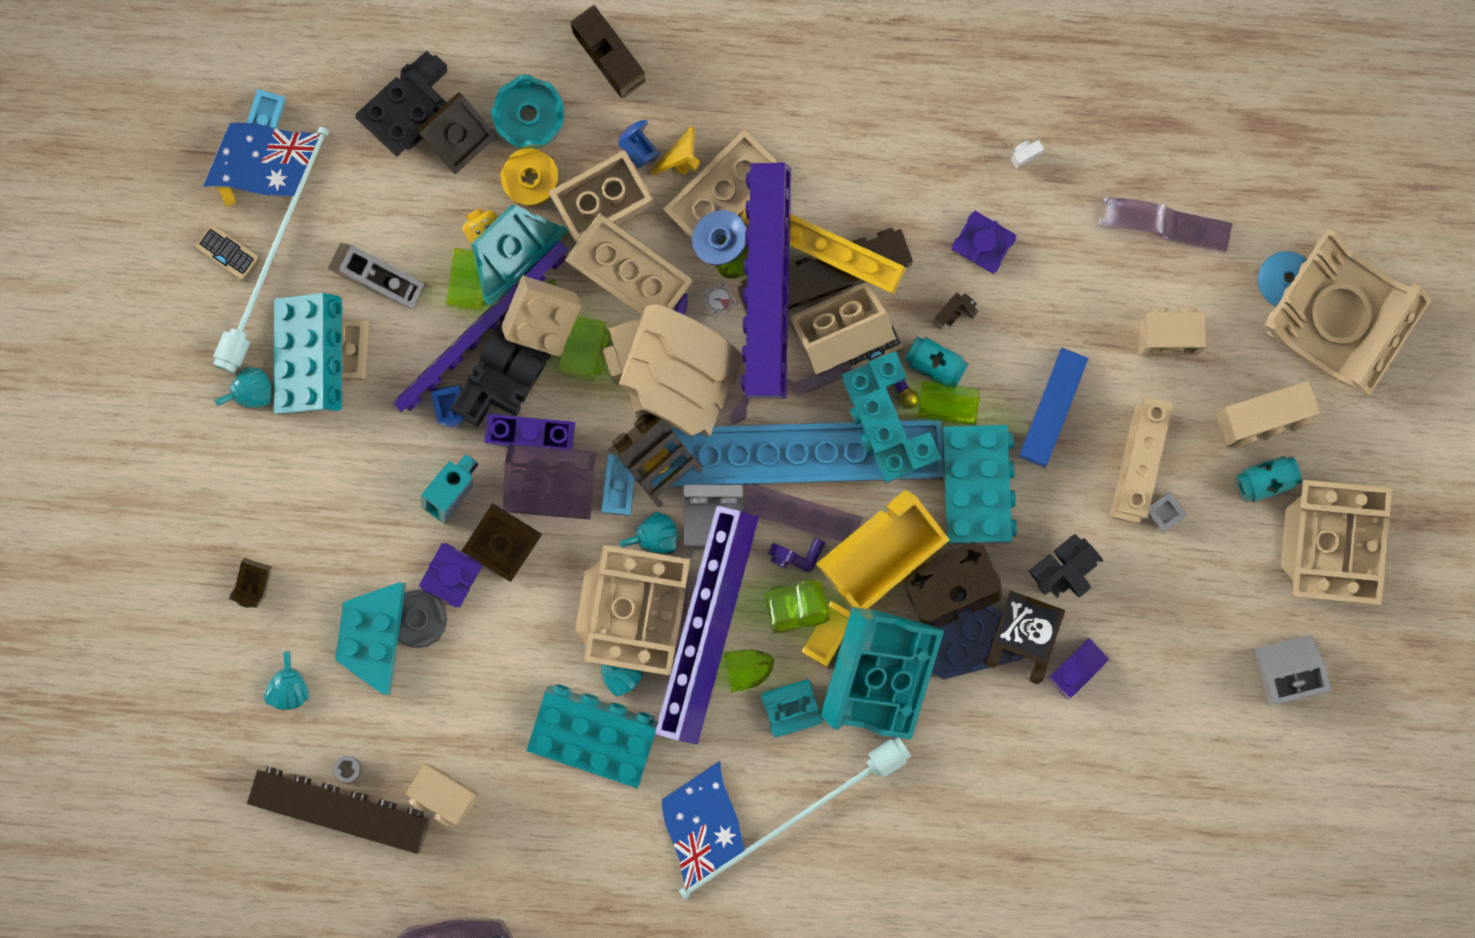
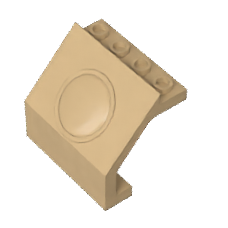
M1327 229L1316 242L1315 248L1307 261L1301 265L1299 273L1292 284L1286 288L1277 307L1269 314L1265 324L1268 329L1266 334L1333 380L1370 397L1432 299L1423 287L1412 283L1409 287L1393 280L1352 252L1337 232Z

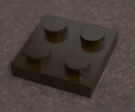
M459 92L416 130L453 174H457L497 137L495 132Z
M492 503L461 552L511 582L540 539L542 533Z

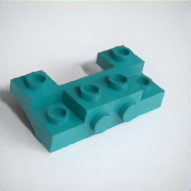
M896 351L841 374L842 382L853 408L849 409L855 425H861L865 434L860 436L866 452L872 451L885 484L941 460L930 432L911 440L907 439L886 388L907 379Z

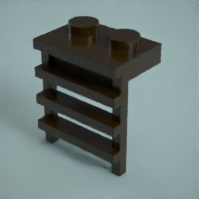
M650 413L649 415L644 414L640 416L634 423L635 427L627 434L622 433L617 436L612 442L613 446L608 451L614 459L626 467L657 507L660 508L663 503L658 498L659 495L690 468L693 467L697 473H700L703 469L697 463L698 461L689 453L686 446L677 438L674 431L669 428L665 420ZM672 441L676 447L641 477L637 470ZM683 454L687 460L656 487L651 489L648 483Z

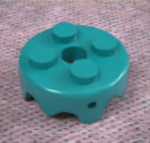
M528 74L519 75L511 82L503 85L498 90L493 107L491 108L492 120L500 137L506 143L519 149H539L550 144L558 136L564 123V106L555 87L547 81L536 79ZM532 107L537 111L536 118L529 122L524 121L520 116L522 110Z

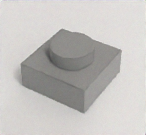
M1170 492L1152 504L1148 514L1162 533L1187 516Z

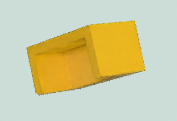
M831 601L801 654L826 668L843 640L850 611Z

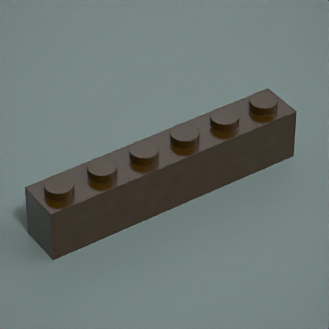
M888 228L878 232L877 238L867 241L866 237L852 241L906 268L912 266L913 259L901 229L894 231L893 228ZM812 257L800 259L795 262V267L789 268L788 310L863 284L865 281L818 259L812 260ZM748 278L741 281L742 286L737 287V293L746 316L747 305L744 304L743 291L745 287H748Z
M267 766L265 771L257 770L247 801L248 805L415 854L421 852L430 819L423 817L425 812L410 807L407 808L406 812L395 809L396 803L379 799L378 804L367 801L368 795L351 791L349 796L339 793V786L324 782L322 787L311 784V778L297 774L294 775V779L282 776L283 770Z

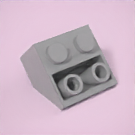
M1311 635L1254 649L1268 706L1332 691L1325 662Z

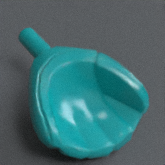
M248 366L233 380L229 387L230 393L214 400L216 406L234 400L236 404L249 409L265 407L272 401L271 383L268 376L261 369Z
M659 511L652 513L637 527L635 536L621 540L620 546L623 548L638 543L640 548L646 552L662 555L671 554L676 550L678 539L676 525L668 515L662 514Z
M284 651V669L277 671L271 677L265 690L264 701L266 704L279 710H292L302 706L309 699V690L299 671L291 668L290 651Z
M601 665V674L605 685L613 695L618 697L632 691L640 682L643 671Z

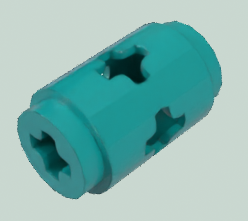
M919 336L915 338L904 359L905 362L910 364L909 367L929 376L932 380L945 387L951 386L953 388H956L969 364L963 360V356L942 347V345L926 336L924 339ZM935 356L941 358L939 363L942 365H939L937 368L932 367L933 361L931 359Z
M1281 456L1243 469L1241 474L1236 475V483L1245 502L1250 500L1257 502L1295 489L1297 484L1302 483V476L1294 457L1287 458L1286 456ZM1265 466L1266 468H1270V471H1267L1265 468L1261 467Z

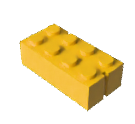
M906 489L886 505L889 511L885 513L880 510L816 563L851 608L868 609L950 540L919 499Z

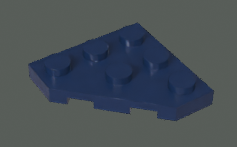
M964 589L961 590L955 602L965 600L967 592ZM988 606L975 613H972L971 608L958 613L959 620L940 627V629L944 630L932 674L945 680L990 668L985 665V661L1002 612L993 606ZM1003 650L999 665L1022 660L1024 657Z

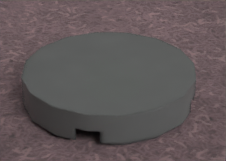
M423 590L405 592L398 641L409 647L423 648L432 645L440 639L445 632L448 619L446 608L438 597Z

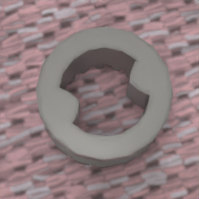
M343 756L334 764V775L342 782H353L361 774V764L354 757ZM344 761H351L353 763L351 768L355 770V773L349 778L343 777V770L339 768Z

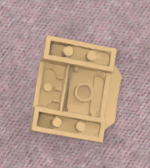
M654 304L645 307L618 385L638 396L645 411L669 422L688 436L699 432L706 437H710L718 413L723 408L730 384H735L742 363V355L730 342L705 325L674 310Z
M1303 480L1302 495L1286 508L1280 565L1293 581V597L1382 606L1393 488Z
M603 545L601 560L584 573L575 631L586 645L584 661L671 676L691 559Z

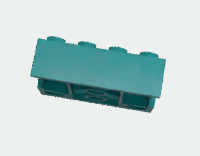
M852 607L820 716L834 730H839L843 725L862 727L881 736L912 739L944 630L885 612Z

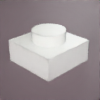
M1027 140L1014 148L1016 152L1013 153L1011 161L1015 168L1018 169L1040 157L1044 148L1039 140L1032 144L1030 140Z

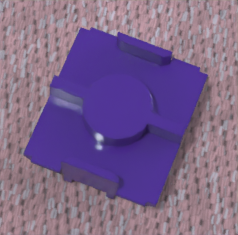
M974 210L967 219V223L959 237L952 244L951 250L994 274L999 269L1008 249L1012 247L1017 239V235L999 225L997 221H992Z
M442 543L432 562H430L429 568L419 587H421V590L429 594L432 593L447 601L453 607L460 608L483 565L456 550L455 547Z

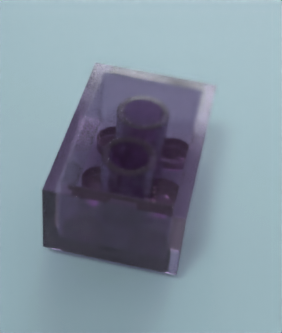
M509 444L504 465L503 510L509 513L591 520L594 503L596 452Z

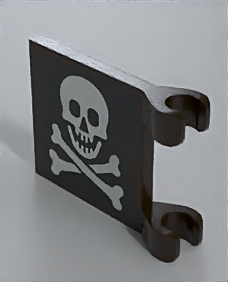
M1010 590L985 665L993 669L999 665L1003 650L1036 661L1029 680L1034 684H1040L1044 680L1065 610Z

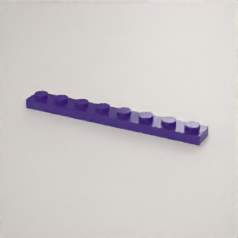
M558 241L524 276L543 282L546 279L543 274L550 267L555 270L565 261L566 257L564 254L568 251L567 247L561 241ZM521 278L392 402L401 412L405 409L409 412L414 409L422 400L419 397L421 393L426 389L432 391L442 381L440 375L447 368L452 371L461 363L463 358L460 355L468 348L471 351L474 350L484 340L481 335L488 328L494 330L504 320L502 314L509 308Z

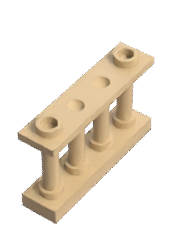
M1144 396L1142 405H1135L1110 514L1111 518L1136 524L1140 523L1141 517L1148 518L1173 403Z

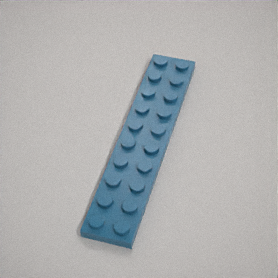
M942 420L900 421L908 440L930 432L941 460L896 480L943 479ZM854 422L719 426L713 428L710 437H706L699 432L688 436L678 428H670L703 469L700 473H697L693 467L690 468L670 487H684V485L883 481L872 451L866 452L860 436L865 435L860 424L855 425ZM670 441L664 448L670 452L676 446ZM683 454L671 463L670 468L664 474L657 475L652 479L653 488L687 460Z

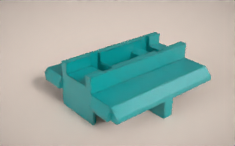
M809 679L761 693L762 704L769 718L772 736L774 735L775 738L823 724V719L820 716L821 712L818 710L813 694L812 683Z

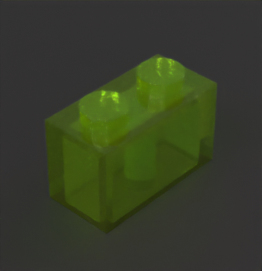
M577 316L564 346L559 367L561 375L592 382L595 381L596 375L601 376L604 359L600 358L602 347L607 348L610 340V331L607 330L606 322Z

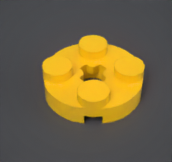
M524 148L512 153L505 162L500 175L501 184L506 195L515 204L525 207H535L547 202L550 199L548 191L556 188L559 183V174L553 159L535 148ZM531 170L534 175L538 174V179H535L532 185L522 182V177L526 176V171Z

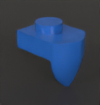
M641 120L628 126L619 136L618 140L619 146L622 150L626 151L631 162L638 169L655 161L660 155V152L643 133L648 125L647 120Z
M461 384L431 391L437 421L443 427L455 428L464 421L463 416L451 410L453 403L462 390Z

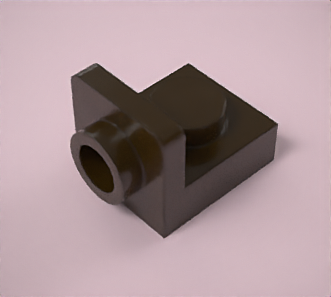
M956 292L933 319L932 323L939 329H942L945 324L951 327L961 315L957 311L959 308L973 319L979 312L975 308L977 303L964 293L961 296Z

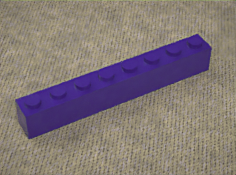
M785 162L751 163L750 172L746 174L747 189H750V201H746L745 205L746 217L749 218V229L745 231V245L749 247L748 258H745L744 273L748 276V287H745L743 291L744 304L747 305V316L743 317V332L746 334V345L742 347V360L746 363V374L742 375L741 388L745 392V396L751 399H786L792 168Z
M716 506L655 734L692 744H698L758 524L759 517Z

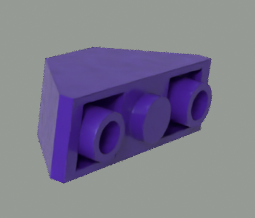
M487 414L485 444L517 450L573 452L575 422Z

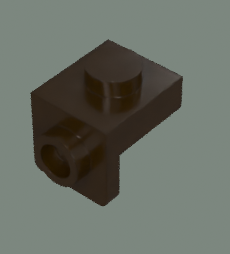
M244 558L240 564L235 588L230 593L229 599L245 608H257L265 598L272 566Z

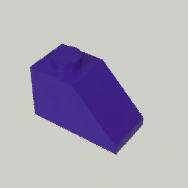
M1088 638L1047 679L1066 699H1070L1103 667L1109 658Z

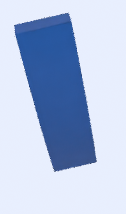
M1061 347L1040 403L1035 411L1019 458L1046 468L1087 364V357Z

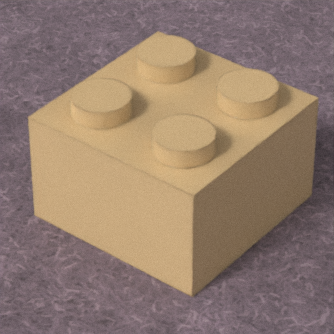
M522 275L501 328L505 339L560 357L582 305L576 292Z
M1164 307L1151 308L1150 312H1146L1139 320V356L1198 355L1206 348L1205 312H1197V308L1194 307L1180 308V312H1168V308Z
M423 763L405 795L411 798L408 802L409 804L423 812L430 809L436 813L434 819L447 827H452L453 824H462L478 798L479 793L433 765Z

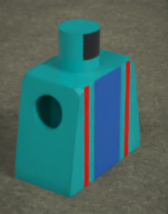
M466 454L457 465L451 461L447 462L421 494V508L445 525L473 486L471 474L479 464ZM450 482H457L458 484H457V485H451V484H449V483H450Z

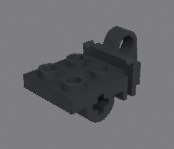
M428 51L424 52L412 64L409 65L407 63L401 69L400 79L396 76L356 113L355 118L396 157L405 149L410 150L422 139L416 130L447 103L431 88L447 73V64L437 55L432 56Z
M502 324L496 334H493L488 340L479 362L473 368V375L469 374L467 382L451 407L452 411L463 416L465 421L476 427L484 419L491 403L517 416L520 411L521 402L525 401L552 355L506 340L501 328Z
M1073 534L1054 550L1055 555L1063 566L1049 554L1029 570L1030 575L1038 584L1037 587L1044 595L1052 592L1058 598L1060 596L1059 592L1064 593L1071 589L1080 598L1091 589L1084 576L1097 566L1098 561L1102 562L1104 560L1085 538L1081 540L1076 534Z

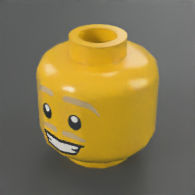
M479 207L465 216L468 221L462 226V231L470 245L498 218L493 210L483 212Z

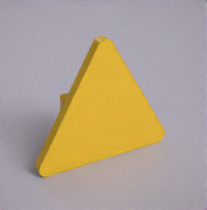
M690 126L651 169L650 173L652 175L675 166L677 171L683 176L687 174L689 169L693 172L696 171L700 162L693 156L695 128L693 126Z

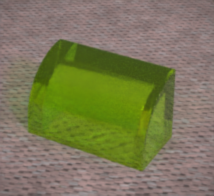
M922 381L918 418L976 426L980 391L978 388L963 386L953 388L951 386L945 387L935 382Z

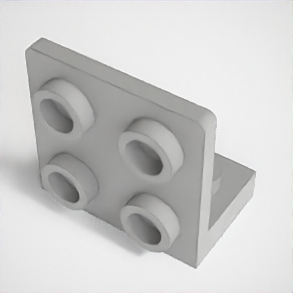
M684 485L685 546H706L717 505L743 512V485Z

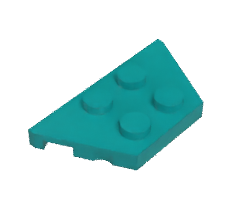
M511 205L471 243L484 302L492 306L568 232V229L552 223L544 217L532 214L517 205Z
M402 582L344 601L342 607L335 660L382 695H391L406 583Z

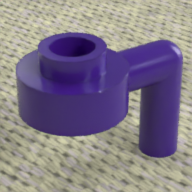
M815 538L806 558L775 543L771 544L767 554L772 556L770 562L786 569L789 564L805 572H811L826 542Z

